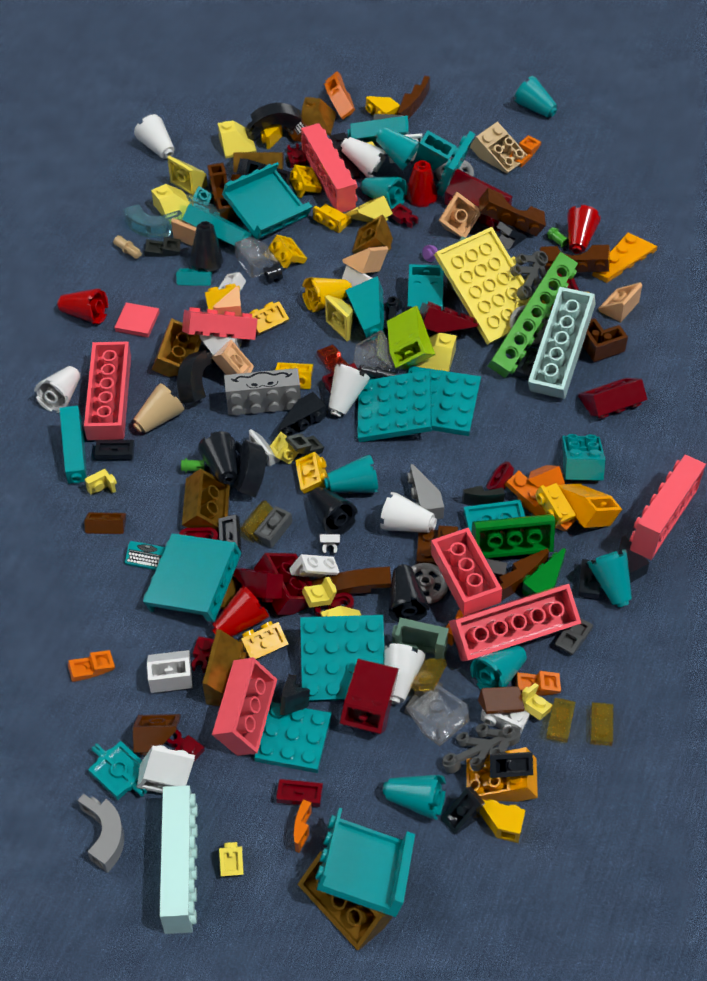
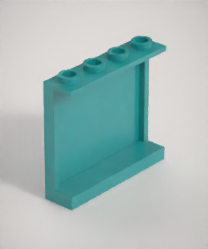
M278 162L272 165L268 164L260 170L256 169L249 175H242L235 181L227 182L222 192L223 197L256 240L308 217L312 209L309 202L301 203L277 172Z
M172 533L169 541L166 543L163 556L159 559L157 570L151 578L148 591L144 595V604L150 612H153L155 607L201 614L207 621L214 622L242 554L235 542Z
M339 807L336 816L331 815L327 828L331 829V831H328L326 834L324 845H327V848L323 849L320 856V862L323 865L319 866L315 879L319 880L317 890L396 917L404 903L415 834L407 831L403 840L343 820L340 818L342 808Z

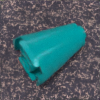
M528 77L530 80L527 83L524 81L516 91V99L514 101L547 118L553 117L558 110L557 104L536 77Z
M386 127L384 130L380 128L375 135L377 143L402 171L413 158L420 144L419 141Z
M369 177L361 182V191L372 199L385 196L390 209H393L400 203L404 204L405 200H403V197L407 195V183L401 177Z
M366 455L327 473V478H324L326 489H330L331 492L346 493L378 492L376 470L373 469V466H370L374 464L371 455Z
M626 549L622 550L623 554L618 555L617 551L595 558L596 562L593 564L591 560L587 562L612 605L617 604V607L628 605V600L632 599Z
M514 645L476 658L470 666L472 678L476 677L478 680L476 685L480 689L507 687L526 662V651L523 647Z
M442 775L390 778L388 782L384 783L383 795L386 796L388 801L430 819L437 820L436 814L441 815L444 806L446 791H442V784L446 785V781Z

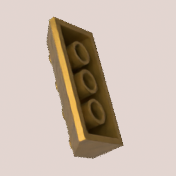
M320 851L297 885L358 951L380 933L393 916L317 890L319 880L315 879L319 866L323 865L320 862L322 853Z

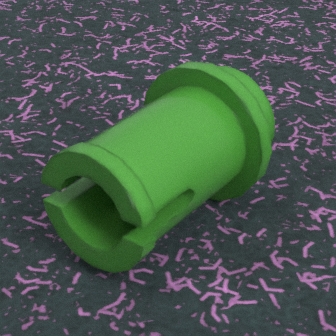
M552 227L547 232L548 238L554 240L561 247L566 246L568 243V238L561 234L558 228Z
M187 458L181 460V471H185V473L187 471H198L199 469L204 470V460H187Z

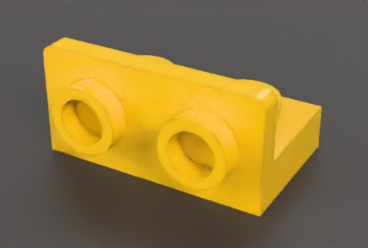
M294 166L291 171L290 181L297 196L302 198L305 191L320 193L322 187L312 167Z
M324 204L321 208L313 207V219L337 233H340L351 223L350 216L327 204Z
M276 235L269 246L270 251L283 268H288L291 262L304 264L307 260V257L290 237Z
M279 301L276 303L270 302L263 309H255L250 312V314H253L252 317L258 319L257 335L267 332L289 320Z
M277 363L275 370L298 368L300 389H311L313 364Z
M313 452L295 460L300 489L304 494L317 487L326 488L324 478H327L325 470L327 464L323 457Z
M557 483L548 487L542 485L535 493L538 504L542 505L546 514H553L555 526L575 518V512Z
M272 621L261 625V630L254 632L252 629L243 633V638L239 640L243 644L248 658L254 657L255 659L288 645L279 622L273 624Z

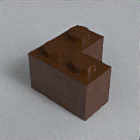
M596 318L590 320L582 346L593 362L625 352L628 336L620 325L603 330Z

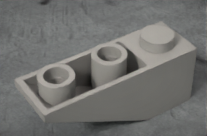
M411 464L410 472L407 473L408 483L412 484L413 487L411 488L412 499L416 500L417 505L435 514L436 519L444 518V504L441 492Z

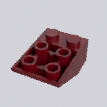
M430 301L427 304L423 302L419 311L426 329L440 333L478 327V323L473 322L475 318L467 314L460 313L458 315V312L444 307L443 310L441 306Z
M358 659L345 698L340 724L379 734L386 731L399 668Z

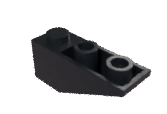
M314 392L298 399L278 427V434L282 432L287 437L292 436L301 430L307 429L316 422L322 421L326 418V405Z

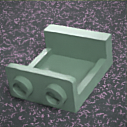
M400 618L398 625L393 627L392 644L412 646L413 650L418 651L419 649L422 652L435 654V666L443 667L447 652L449 628Z

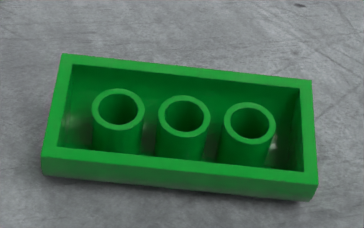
M553 514L473 521L472 535L485 558L534 554L546 548L549 552H554L555 518Z

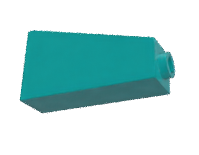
M408 116L350 123L351 129H348V138L352 137L366 143L371 141L377 143L375 135L380 128L384 130L386 127L400 134L409 135Z
M427 130L419 144L412 169L416 162L424 160L430 163L433 172L448 162L457 146Z
M188 205L182 218L183 221L195 227L203 221H208L214 225L218 238L243 249H246L250 244L252 233L206 208Z
M378 276L346 289V293L368 342L385 335L383 289Z
M79 406L61 407L59 409L68 484L85 482V478H87L85 439Z

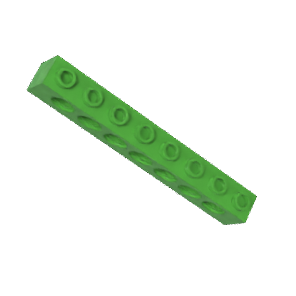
M562 252L558 254L487 367L504 378L509 373H514L518 367L515 363L518 359L521 361L527 352L524 350L525 347L531 346L535 339L533 337L534 333H539L544 325L541 323L542 320H547L552 310H550V307L554 305L559 287L567 288L569 285L567 280L569 278L572 280L577 270H575V267L578 264L576 261ZM514 340L519 341L521 345L516 344ZM506 354L511 355L512 359H509Z

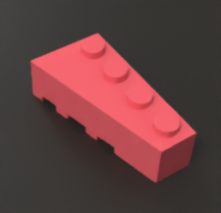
M190 307L189 310H184L182 331L192 335L196 333L210 336L212 334L218 337L231 336V338L255 340L258 319L252 317L253 314L242 313V316H237L232 311H225L224 314H219L218 310L207 309V312H200V308Z

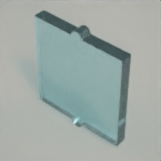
M187 195L188 201L193 206L214 215H220L214 205Z

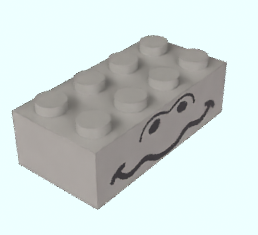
M298 368L224 375L228 416L291 410L298 399L301 398Z

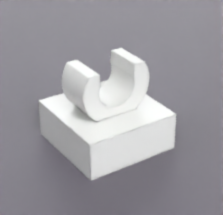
M320 534V544H324L322 547L323 553H326V548L329 545L333 546L334 553H337L338 548L336 544H340V535Z

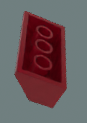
M457 169L445 191V205L448 206L456 192L460 193L478 208L479 198L487 188L502 193L505 200L511 206L512 196ZM480 214L477 219L478 222L489 228L492 227L497 232L500 231L497 228L500 221Z

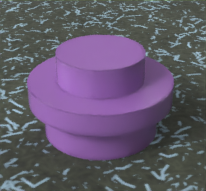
M432 245L424 246L422 250L424 259L428 262L434 261L436 259L434 254L438 250Z

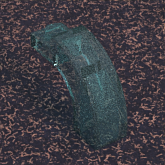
M139 204L123 209L125 221L129 228L138 235L148 238L171 236L172 218L180 220L183 218L180 210L163 216H151L146 214Z

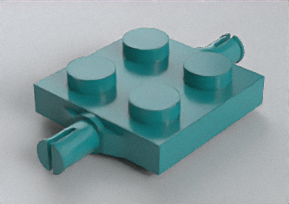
M120 741L113 748L106 751L98 743L92 747L91 750L99 758L88 771L117 800L132 789L141 797L147 793L146 789L137 788L142 760L123 742Z

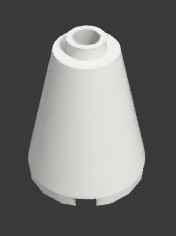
M156 114L144 117L142 119L144 122L140 125L138 123L134 129L136 138L161 158L172 157L175 148L163 120Z
M352 137L345 138L341 144L342 152L368 178L373 177V171L377 173L386 158L383 154L387 153L382 148Z
M336 364L328 406L331 414L341 417V414L346 415L369 382L370 377L367 374H364L363 377L357 369L343 364L340 366Z
M67 366L40 381L34 389V392L36 391L37 393L36 399L39 404L48 411L55 410L57 413H60L59 408L68 406L80 380L79 371L72 366Z
M391 492L392 497H387L381 513V518L384 519V524L380 523L381 529L425 533L435 529L437 524L435 514L398 493Z
M390 644L389 648L387 645L385 646L384 665L399 668L391 704L399 705L400 702L406 700L425 660V653L418 649V652L412 651V646L403 644Z

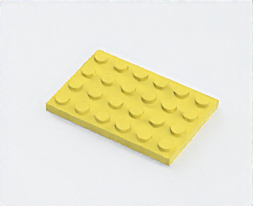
M490 227L434 254L470 317L475 318L473 322L478 323L477 329L487 345L507 336L511 330L509 320L512 312L516 308L526 305L530 298L521 300L517 297L516 292L519 287L524 285L525 281L521 274L516 277L511 274L510 268L515 264L494 229Z

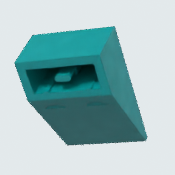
M409 264L408 306H418L420 310L422 302L427 304L430 301L443 307L444 271L440 265Z
M576 434L562 436L565 479L604 480L605 456L600 437L592 434L586 436H578Z

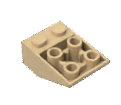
M498 121L476 136L470 146L480 159L505 173H509L520 165V162L514 161L515 159L522 160L527 156Z

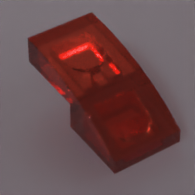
M333 344L317 350L318 356L330 373L334 372L336 364L339 366L341 364L349 365L341 357L340 351Z

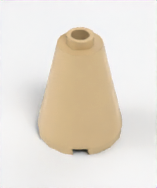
M161 383L156 386L133 419V426L139 433L142 431L147 433L184 411V407L179 399L173 397L170 394L171 391Z

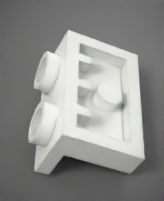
M301 554L289 568L291 575L320 578L326 575H338L339 573L334 557Z
M482 709L481 720L488 726H495L502 730L507 726H515L519 728L521 733L530 717V713L525 710L524 712L486 714Z

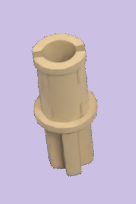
M119 235L114 238V245L121 248L124 253H128L136 259L142 255L140 249L134 246L131 241H127Z

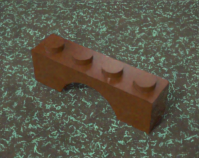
M224 164L207 165L208 179L218 215L230 222L237 221L236 212L222 195L224 186L227 183Z
M487 188L479 198L480 213L534 236H537L546 226L544 211L532 206L525 211L518 210L505 200L502 193Z
M592 245L589 250L579 255L565 254L578 263L575 267L577 272H609V245ZM558 246L540 247V251L545 252L548 257V262L545 265L546 273L561 252Z

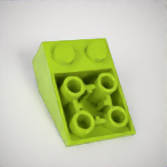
M414 306L387 321L389 350L395 368L407 370L410 366H414L435 355L418 306Z

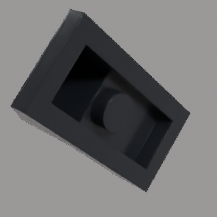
M501 221L497 228L502 230L499 239L508 250L527 237L515 227Z
M288 674L281 696L280 715H287L309 706L310 689L301 688L300 684H296L297 675Z
M497 752L490 755L491 778L533 775L532 752Z
M467 787L441 819L454 835L458 834L481 817L478 811L485 802L472 787Z

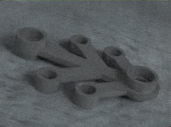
M536 251L533 255L519 254L515 258L517 264L510 268V272L514 277L520 274H528L524 285L519 287L516 292L517 297L521 300H526L533 295L534 292L531 289L533 281L535 288H537L546 274L545 265L548 262V257L543 251ZM526 262L533 263L532 267L521 265L525 264Z
M486 723L477 725L476 732L481 738L486 736L495 737L490 740L469 737L467 732L459 733L456 736L459 746L475 747L457 755L454 753L446 754L442 761L445 771L447 773L457 772L461 768V762L471 757L473 758L469 763L472 770H482L489 754L505 752L508 746L516 745L520 741L521 732L519 728L507 726L503 730L490 729Z

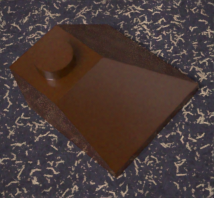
M181 714L138 715L133 726L134 752L146 755L152 746H162L177 730Z

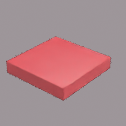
M125 303L114 327L115 332L149 338L160 313L159 308Z

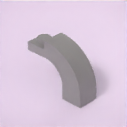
M83 794L78 799L80 809L102 826L101 835L89 849L88 855L94 864L108 873L118 861L123 850V826L119 814L111 802L105 799L101 804L96 798H89Z

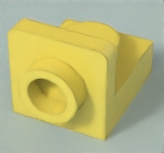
M280 432L270 445V448L275 457L291 464L298 455V452L286 441L287 435Z
M106 469L85 478L86 487L90 495L100 492L106 487L110 489L112 494L116 492V479L112 474L109 475Z
M325 577L321 585L307 586L302 590L309 608L331 605L337 593L336 586L332 583L330 577Z
M534 683L532 686L526 687L522 691L521 696L525 711L541 720L551 711L553 705L536 694L539 685Z
M237 842L224 843V847L219 848L221 876L244 874L242 846L237 845Z

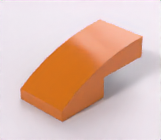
M528 135L519 143V146L527 154L522 160H514L518 163L520 162L519 167L524 166L540 147L541 141Z
M110 650L91 652L88 658L68 660V669L72 682L96 677L115 669Z
M539 671L537 675L517 672L515 675V686L519 687L521 693L526 687H530L534 683L539 685L536 692L538 696L559 694L561 692L560 673Z
M304 799L299 807L294 826L295 851L300 853L310 835L309 825L306 822L312 813L311 802Z

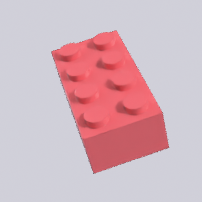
M469 528L431 540V555L463 616L501 603L502 588Z
M254 657L233 661L212 732L216 739L237 756L258 753L277 683V678Z

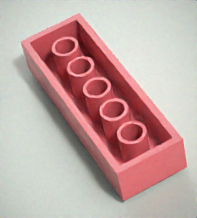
M319 123L301 128L302 150L309 166L312 167L332 206L342 213L356 208L357 202L356 180L352 179L350 170L346 169L344 160L340 159L338 150L334 149L332 140L327 137L326 130L322 129Z
M129 342L92 343L84 420L87 440H121L125 437L131 365Z
M684 455L681 461H676L673 472L670 471L666 477V483H661L658 494H654L651 498L650 506H645L642 518L638 517L635 521L633 528L636 531H633L629 540L632 542L631 551L649 560L653 559L696 494L706 467L705 463L688 455Z
M565 584L451 620L449 624L461 661H468L581 624V620L570 585Z

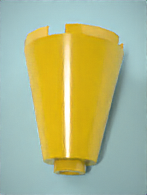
M306 278L302 284V288L305 287V293H302L304 303L308 310L318 312L325 308V296L329 295L345 299L348 297L346 289L351 288L352 285L346 279Z

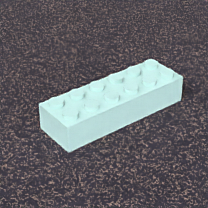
M559 287L528 380L530 391L565 399L596 305L595 294Z
M190 785L163 787L160 919L165 934L192 933L193 924H197V911L195 910L194 902H197V888H195V880H197V866H195L197 845H195V838L198 837V828L195 817H198V805L196 803V795L191 793Z

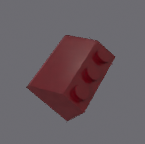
M623 378L578 394L590 415L598 416V418L608 417L609 413L613 411L615 413L625 411V407L640 406L642 401L648 400L641 378Z
M264 553L254 567V570L284 574L282 599H273V602H271L277 615H293L309 607L302 594V590L304 587L313 586L308 576L291 575L289 568L298 559L297 554Z

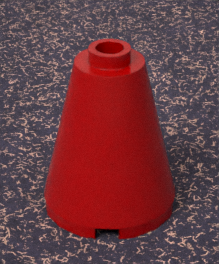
M421 160L414 164L407 185L405 199L410 201L412 206L428 207L430 203L433 202L434 204L436 202L438 193L430 163Z
M581 205V208H576V206H573L568 211L569 249L574 254L585 252L600 223L601 215L599 216L598 211L593 207Z
M91 289L61 295L57 301V306L63 313L94 324H100L107 316L104 312L105 308H108V298L101 289Z
M243 586L212 624L214 627L212 632L216 635L218 629L233 637L266 620L270 616L265 608L261 607L253 593Z

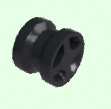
M278 263L273 264L272 267L267 266L263 268L265 278L269 284L273 283L276 279H283Z

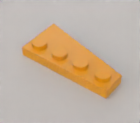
M628 232L610 252L609 272H593L592 276L608 283L622 274L626 268L630 269L637 261L645 259L649 253L653 254L656 252L657 246Z

